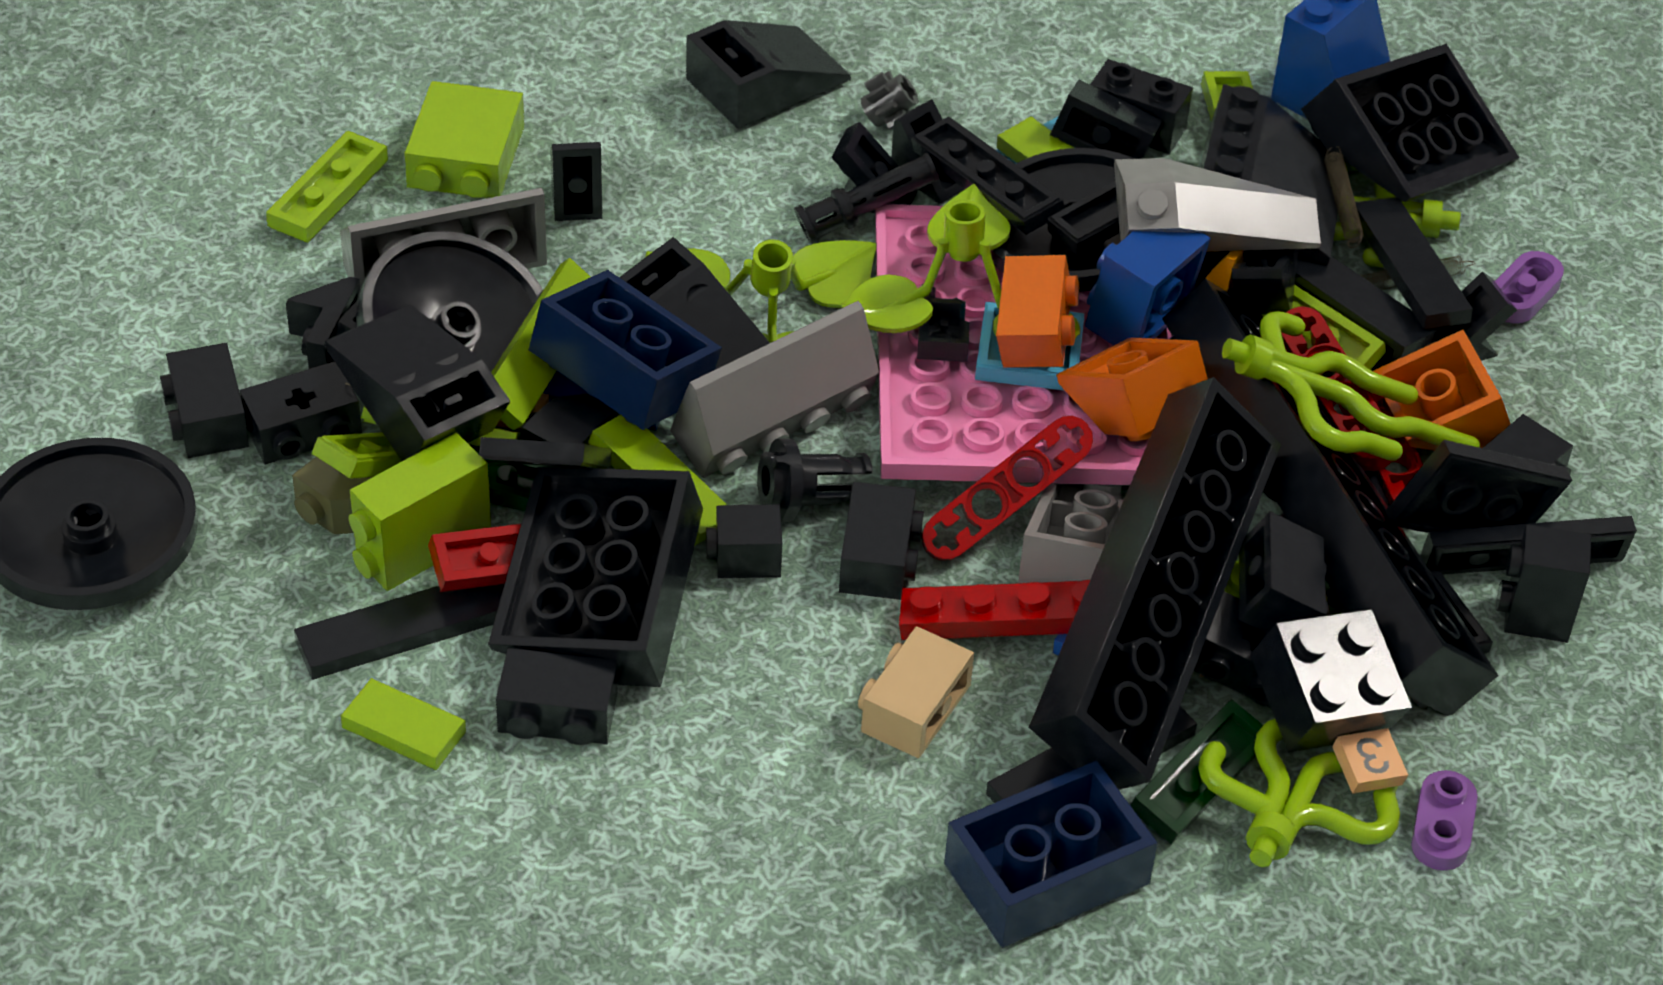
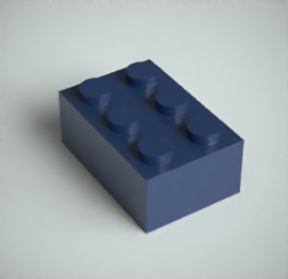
M607 269L541 300L528 350L545 361L552 369L559 371L585 389L589 395L599 399L622 415L626 421L645 430L678 412L689 382L716 370L722 347Z
M1096 760L948 822L944 864L1001 948H1004L1149 885L1158 842Z

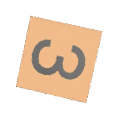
M1388 728L1338 736L1332 746L1352 794L1402 786L1408 777L1407 770Z

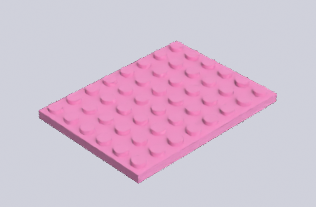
M885 204L875 209L876 276L887 274L902 276L913 281L917 289L924 284L937 251V247L928 239L927 226L932 217L943 206ZM946 253L933 286L936 288L935 297L959 298L966 302L965 321L970 323L968 362L917 359L919 327L903 333H883L877 331L881 479L978 481L1053 421L1062 416L1073 415L1083 419L1089 425L1093 433V444L1089 453L1080 462L1053 483L1131 484L1149 439L1129 441L1127 436L1104 434L1066 391L975 380L985 302L996 303L980 254L972 261L960 262L951 258L949 253ZM995 267L1002 289L1003 273ZM1090 291L1079 292L1078 306H1070L1069 312L1085 314L1080 362L1113 346L1084 327L1090 306L1087 304ZM1166 328L1155 339H1170L1172 334ZM1062 427L1057 429L1061 438L1047 451L1044 448L1043 442L1035 445V448L1048 457L1053 471H1057L1061 467L1053 459L1063 450L1070 448L1074 453L1080 451L1076 442L1081 435L1076 429L1071 432H1066ZM1022 458L1014 464L1013 477L1018 483H1039L1042 478V468L1034 459Z

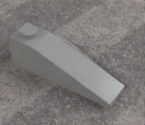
M1166 158L1116 159L1114 162L1121 241L1133 231L1204 233L1211 238L1206 252L1319 248L1321 245L1315 198Z
M1052 483L1045 488L1024 533L1018 583L1090 580L1124 501L1121 495L1122 485Z

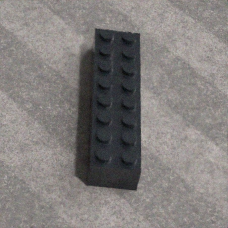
M1214 377L1168 394L1028 727L1074 769L1097 760L1118 790L1151 782L1281 447V443Z

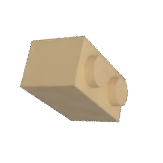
M916 626L904 644L897 642L892 647L886 659L884 671L877 680L871 678L865 684L858 700V708L862 710L861 732L919 759L971 686L974 652Z

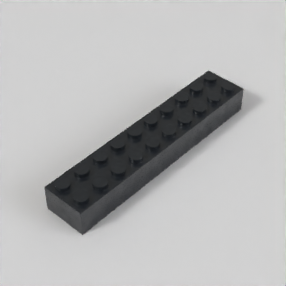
M1205 278L1162 318L1172 334L1170 339L1198 341L1207 378L1214 377L1281 443L1263 493L1272 501L1277 502L1282 510L1279 516L1324 538V562L1327 566L1325 580L1330 587L1326 593L1331 603L1341 613L1372 609L1407 696L1422 709L1431 707L1447 716L1454 714L1497 678V672L1403 529L1390 525L1384 513L1388 506L1354 454L1333 451L1318 443L1304 429L1299 418L1296 403L1287 390L1269 379L1262 378L1256 380L1236 373L1234 361L1222 357L1223 345L1229 338L1240 342L1250 334L1261 338L1260 322L1263 316L1254 308ZM1317 400L1319 411L1322 418L1329 425L1336 429L1335 425L1333 424V422L1331 421V419L1329 418V416Z

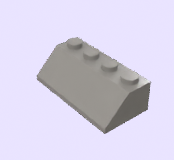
M542 188L351 225L340 230L343 265L348 277L360 278V288L376 260L389 247L407 237L432 231L458 232L481 238L508 252L527 269L547 265L545 195Z
M856 301L689 382L670 431L703 478L717 471H720L722 475L729 474L742 466L748 459L747 456L760 449L763 452H769L770 446L775 439L789 438L790 434L802 428L806 433L815 431L830 419V414L842 408L846 412H852L863 406L871 398L870 391L879 375V369L863 306L859 301Z

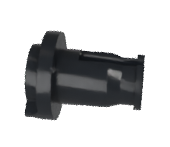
M775 439L770 446L769 452H764L761 455L758 464L757 487L760 502L762 505L780 504L781 522H793L801 506L838 505L850 501L853 483L817 484V475L872 474V464L866 453H856L854 457H844L838 454H800L799 448L793 439Z

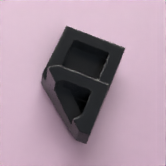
M933 287L931 293L924 297L931 303L933 314L925 324L919 327L917 359L968 362L970 323L965 321L966 302L959 298L935 297L936 288Z

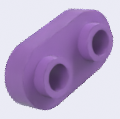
M1541 251L1523 253L1495 280L1496 284L1517 309L1505 322L1518 324L1529 321L1557 293L1564 268L1556 257Z
M1449 770L1436 771L1428 775L1422 783L1411 846L1416 858L1422 864L1432 869L1443 871L1455 869L1464 863L1469 852L1478 795L1474 784L1460 773ZM1437 834L1447 835L1449 838H1443Z

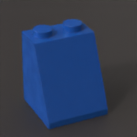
M1304 0L1285 16L1271 99L1306 118L1301 109L1335 79L1390 62L1377 0Z

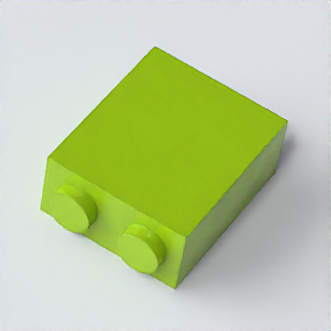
M431 81L404 153L407 188L467 195L474 198L501 196L525 127L523 92Z
M457 432L350 489L352 514L349 515V524L355 537L356 550L352 553L354 563L365 578L370 579L374 577L386 591L434 566L428 547L432 534L491 527L488 463Z

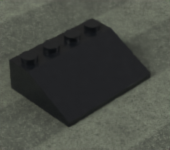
M1447 43L1337 78L1301 109L1309 121L1313 133L1320 139L1327 150L1331 153H1340L1341 151L1347 164L1404 203L1506 166L1520 158Z
M1223 84L1209 128L1200 168L1315 198L1321 245L1319 248L1298 249V258L1328 266L1338 215L1325 164V156L1328 150L1319 138L1270 97L1261 95L1250 87H1232Z
M537 467L488 643L490 649L503 654L507 653L508 648L617 660L618 685L661 687L703 513V506L690 471Z

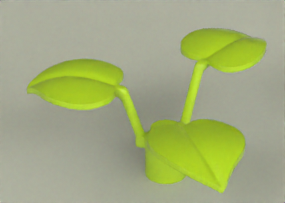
M972 184L949 200L929 221L927 236L929 241L937 247V251L926 280L921 287L917 289L913 281L902 276L879 275L859 284L852 291L849 298L841 303V309L859 301L864 308L868 327L873 331L903 333L922 326L933 314L931 303L924 297L931 293L946 253H949L951 258L960 262L972 261L979 254L982 256L994 299L999 309L1001 286L990 250L998 248L1009 238L1010 224L1007 218L983 196L975 184ZM998 315L993 320V332L995 335L997 332ZM1074 317L1076 338L1080 335L1081 328L1079 322Z
M774 239L765 240L755 247L753 259H746L744 261L743 269L731 283L729 267L719 255L703 249L690 248L688 250L706 265L731 296L746 278L751 275L752 286L758 293L768 297V334H762L771 343L794 332L789 331L777 334L778 295L788 288L790 278L796 290L803 291L808 289L810 298L816 304L828 308H841V303L849 298L852 291L859 284L871 278L876 243L855 240L820 242L805 246L793 255L791 248L786 243ZM647 251L645 258L653 251Z

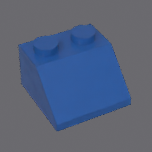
M1133 231L1119 244L1111 243L1108 245L1097 262V269L1100 270L1097 283L1087 298V304L1090 306L1084 327L1113 346L1130 337L1155 339L1167 328L1162 318L1195 288L1211 238L1204 233Z

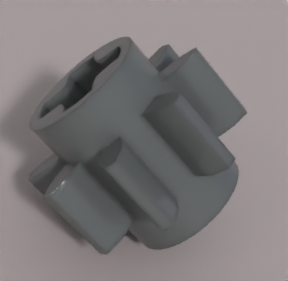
M888 71L885 74L881 72L864 83L870 93L861 98V105L866 116L875 126L881 127L886 123L888 129L891 130L893 129L894 120L911 111L910 108L918 104L919 100L915 88L906 76L898 74L893 77L892 73Z

